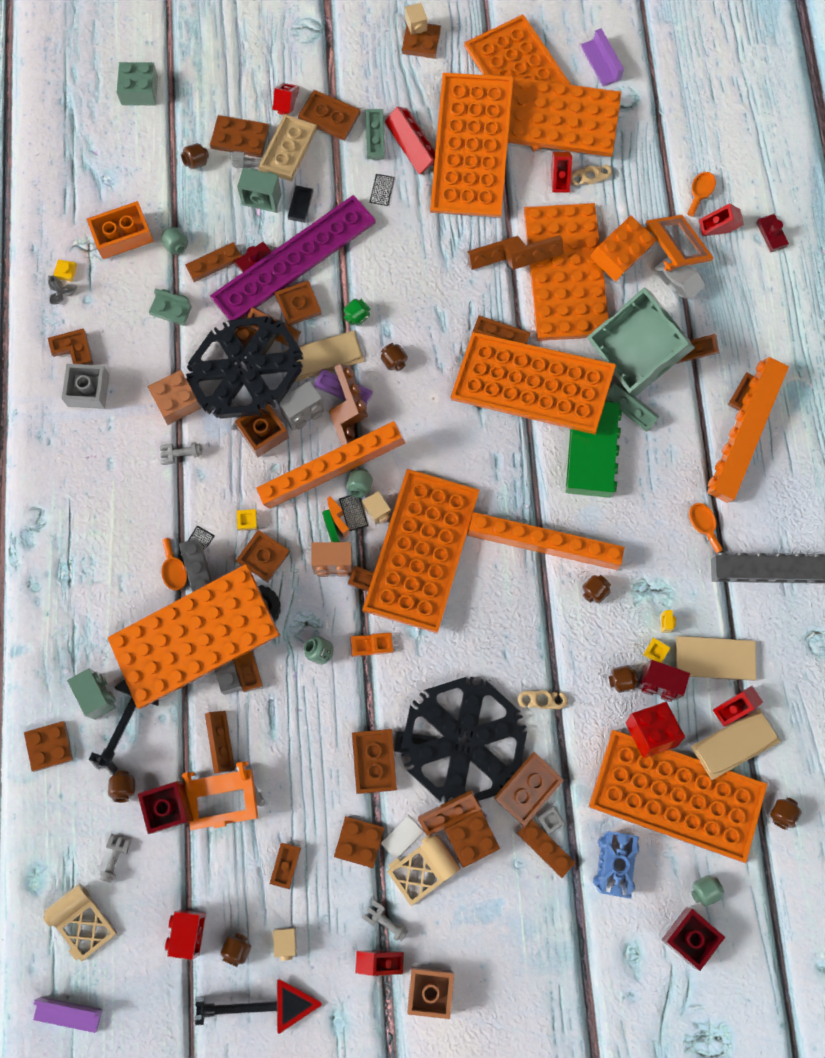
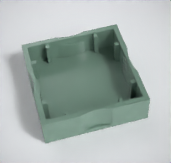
M645 287L624 304L617 314L607 319L587 336L601 357L608 363L616 364L614 374L628 393L634 396L639 395L695 348L653 293Z

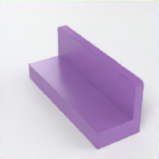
M602 28L595 30L593 40L582 43L581 48L601 85L606 86L621 80L624 68Z
M39 997L33 1003V1005H37L33 1020L96 1033L103 1009Z

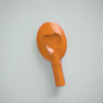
M702 172L693 180L691 192L695 198L692 200L687 213L689 216L693 217L700 201L708 198L713 193L716 179L712 173Z
M695 503L689 509V519L692 526L699 533L707 536L716 554L722 552L723 549L713 532L716 528V519L713 512L708 506L702 503Z
M164 538L162 541L167 559L161 568L162 579L169 589L178 591L186 585L187 571L183 562L178 558H174L170 538Z

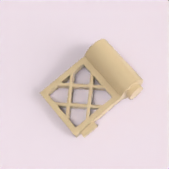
M430 833L421 840L423 845L400 861L397 858L388 865L390 868L387 871L411 906L461 869L437 834L433 836ZM418 853L424 859L423 868L411 866L412 858ZM409 860V866L403 865ZM399 867L408 868L407 880L398 879L394 871ZM411 869L422 871L421 883L409 881ZM425 872L434 873L438 881L432 885L424 884ZM409 884L420 886L419 895L414 899L408 894Z
M80 883L44 911L45 916L43 919L49 927L54 926L57 928L71 947L69 950L70 954L75 960L80 959L81 962L117 934L94 903L87 889ZM89 907L95 913L94 922L83 921L84 911ZM80 915L79 920H74L76 917ZM69 923L79 924L77 935H69L64 927ZM82 924L94 925L92 937L80 936ZM105 926L110 934L105 938L95 937L96 927ZM80 939L91 940L90 950L85 954L78 947Z

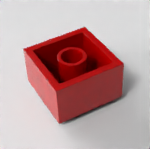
M667 701L631 713L625 722L643 759L678 747L685 738Z
M184 909L174 911V915H171L169 919L171 934L170 937H167L165 943V951H168L167 957L193 960L200 956L206 912Z

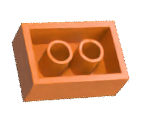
M138 201L86 219L103 260L154 242Z
M630 215L597 246L590 258L616 282L657 240Z

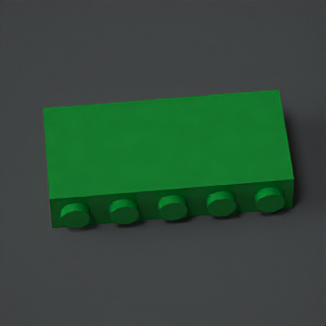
M605 402L596 435L570 429L565 493L610 498L613 492H616L617 481H614V477L618 473V463L615 462L620 450V446L617 445V439L620 438L621 434L618 421H621L622 417L619 403Z

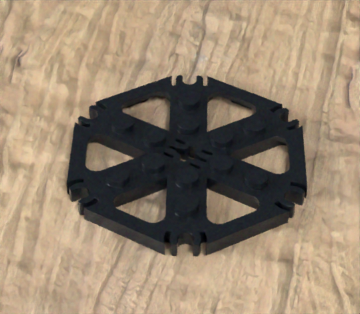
M268 316L228 320L229 327L223 322L224 328L222 330H218L217 327L214 328L216 335L212 330L188 362L187 369L192 373L186 374V379L205 412L210 415L215 410L213 412L214 416L220 419L262 415L260 408L264 413H267L266 406L268 404L275 408L274 400L277 401L278 405L302 371L303 365L298 360H303L304 358L301 349L283 322L281 323L278 320L274 324L273 317ZM258 325V331L244 349L235 334V330L238 327ZM278 335H282L289 345V349L282 353L266 354ZM219 342L228 358L202 361L201 357L211 343ZM241 362H243L247 366V372L245 369H243V365L241 364ZM287 372V375L275 390H270L261 376L264 374ZM223 379L215 392L209 397L203 394L198 385L200 381ZM243 385H245L253 399L252 403L247 406L229 407Z
M463 677L425 689L423 691L429 697L427 698L421 692L419 696L423 698V703L419 704L415 700L412 702L418 709H414L410 704L400 751L409 749V752L406 751L401 754V757H410V762L404 764V767L413 765L414 768L406 771L441 803L443 794L446 795L444 798V803H446L450 797L456 798L467 793L465 785L470 761L492 781L490 789L475 793L478 801L496 796L501 790L500 785L504 787L506 779H510L513 776L510 775L511 772L515 774L521 767L527 731L519 733V731L526 728V725L518 726L517 720L523 718V715L514 717L513 715L520 713V711L488 681H485L483 689V679H480L478 686L473 685V677L469 678L468 685H466L467 677ZM456 688L462 690L463 697L458 721L437 702L436 697L438 694ZM487 695L492 696L505 708L506 715L503 718L478 725L483 698ZM418 717H423L444 737L419 745L412 742V733L415 720ZM466 730V739L469 740V744H465L461 752L462 746L458 739L465 735ZM513 737L516 740V748L513 762L510 765H505L484 746ZM450 756L445 784L442 787H437L423 775L421 768L425 764Z

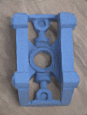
M606 831L598 839L600 854L597 875L593 878V883L599 893L632 899L631 892L635 889V884L632 882L635 856L640 848L637 843L639 836ZM613 835H617V841L620 844V848L616 849V853L612 849ZM628 843V854L626 856L627 851L624 850V846ZM619 858L625 862V868L622 871H618L614 867L615 861ZM613 874V879H616L615 885L612 886L610 892H606L607 879ZM625 877V879H624V884H623V892H622V888H621V886H620V880L623 881V878Z

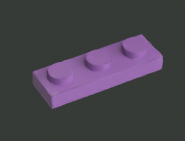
M322 369L314 384L315 388L346 401L338 376ZM358 385L361 390V398L367 406L373 391Z

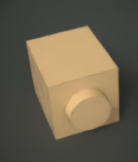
M422 3L405 6V20L410 34H420L427 31L428 19Z
M379 491L362 501L364 509L374 524L378 522L380 524L384 523L390 518L391 509Z
M296 927L273 930L274 957H280V961L292 960V956L297 954Z

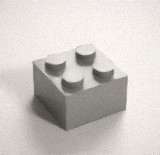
M66 364L62 400L67 407L105 409L109 373L106 368L101 365Z
M310 381L286 394L279 404L280 412L292 431L303 428L308 421L318 419L324 412L322 398Z

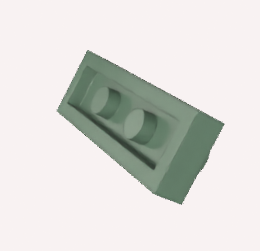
M366 109L367 159H385L383 109Z
M617 381L609 389L607 400L619 403V410H622L626 416L646 432L650 430L660 417L637 397L629 394Z

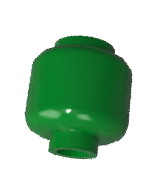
M354 298L344 307V313L346 314L344 318L350 325L354 323L360 326L370 317L369 311L371 309L362 299Z

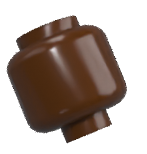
M199 143L184 147L183 153H181L183 164L192 170L205 166L207 158H209L207 149L203 148Z
M390 343L381 350V360L388 370L396 369L398 372L406 366L405 362L408 356L401 345Z
M593 575L582 586L585 592L583 597L589 603L594 601L600 604L611 593V584L602 575Z
M630 665L613 668L612 675L608 676L611 688L615 687L618 693L635 690L636 685L639 684L637 671L632 669Z
M118 771L109 778L108 796L112 798L113 802L125 803L134 796L135 778L129 775V772Z
M788 797L786 800L778 799L770 813L773 819L772 822L784 830L794 828L802 814L801 809L797 806L798 802Z
M236 933L235 937L227 936L220 951V955L223 957L222 961L238 967L239 964L243 965L251 950L250 943L246 942L248 937Z

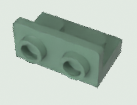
M155 289L156 297L149 310L150 315L184 326L192 309L189 299L181 294L174 295L166 289Z

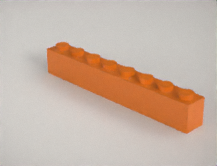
M771 357L763 361L761 360L757 364V373L749 383L750 390L742 400L743 407L735 417L737 421L729 432L728 436L730 438L728 443L722 449V458L716 463L715 475L708 482V494L726 503L735 500L789 366Z
M393 421L256 487L263 505L271 509L406 444L398 425Z
M473 512L468 532L470 537L613 570L620 568L625 547L475 512Z

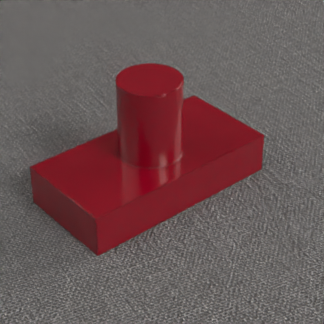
M775 214L757 220L756 223L770 252L786 248L789 245L782 230L783 223L777 220Z
M263 241L257 246H250L247 249V253L234 262L243 273L272 251Z

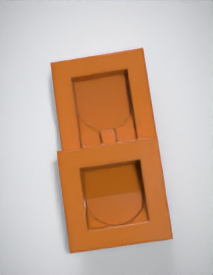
M329 496L327 500L332 520L339 533L345 538L350 532L349 528L340 519L343 516V510Z
M392 633L350 637L352 657L393 653Z

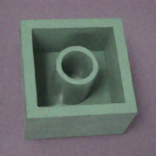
M119 62L117 95L121 105H156L158 74L154 62Z
M243 168L237 185L242 205L276 213L282 195L278 175L272 172H261L254 168Z
M88 668L67 680L86 717L96 720L116 709L114 704L116 702L115 696L111 691L108 692L105 686L107 681L103 674Z

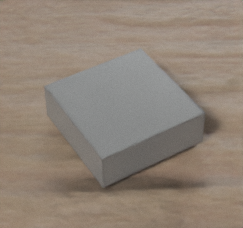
M554 806L537 817L547 835L565 825V822Z

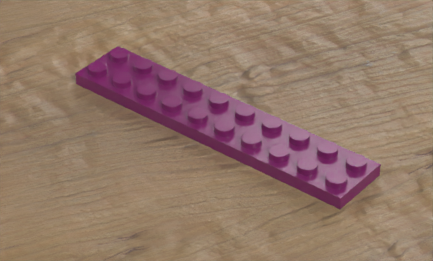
M352 195L211 294L210 298L228 320L242 319L249 314L252 307L257 308L275 295L274 292L287 287L373 226L376 220L360 201Z

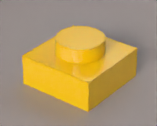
M58 259L53 276L60 280L73 282L77 264Z
M256 509L236 510L238 531L257 529Z
M664 610L661 613V632L670 633L676 627V616H673V610Z
M652 638L642 655L650 660L662 663L670 647L656 638Z

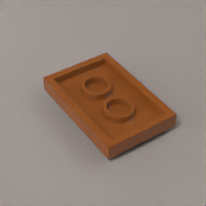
M313 90L298 115V119L316 124L317 129L345 141L361 113L358 108Z
M218 115L210 148L231 153L243 152L244 155L262 158L269 132V124Z
M392 729L352 732L356 794L397 791Z
M533 752L494 799L525 827L564 780L539 755Z

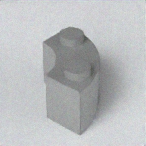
M669 257L654 267L665 285L670 284L676 289L675 293L683 298L690 299L706 287L702 275L687 265L675 268L672 271H665L664 262L672 263Z

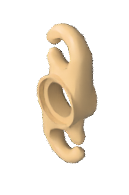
M605 164L603 168L607 169L608 173L603 174L601 172L602 166H588L574 171L571 174V183L578 186L579 183L574 180V177L577 176L581 178L580 184H595L596 182L608 179L612 175V169L609 165ZM593 172L596 177L588 178L586 173Z
M544 690L523 691L518 696V703L522 708H525L526 704L523 702V697L529 696L531 699L527 705L529 708L562 709L567 704V697L563 692H560L559 696L562 698V703L556 704L554 699L558 695L557 692L549 693ZM541 694L546 695L548 698V703L544 706L537 702V697Z

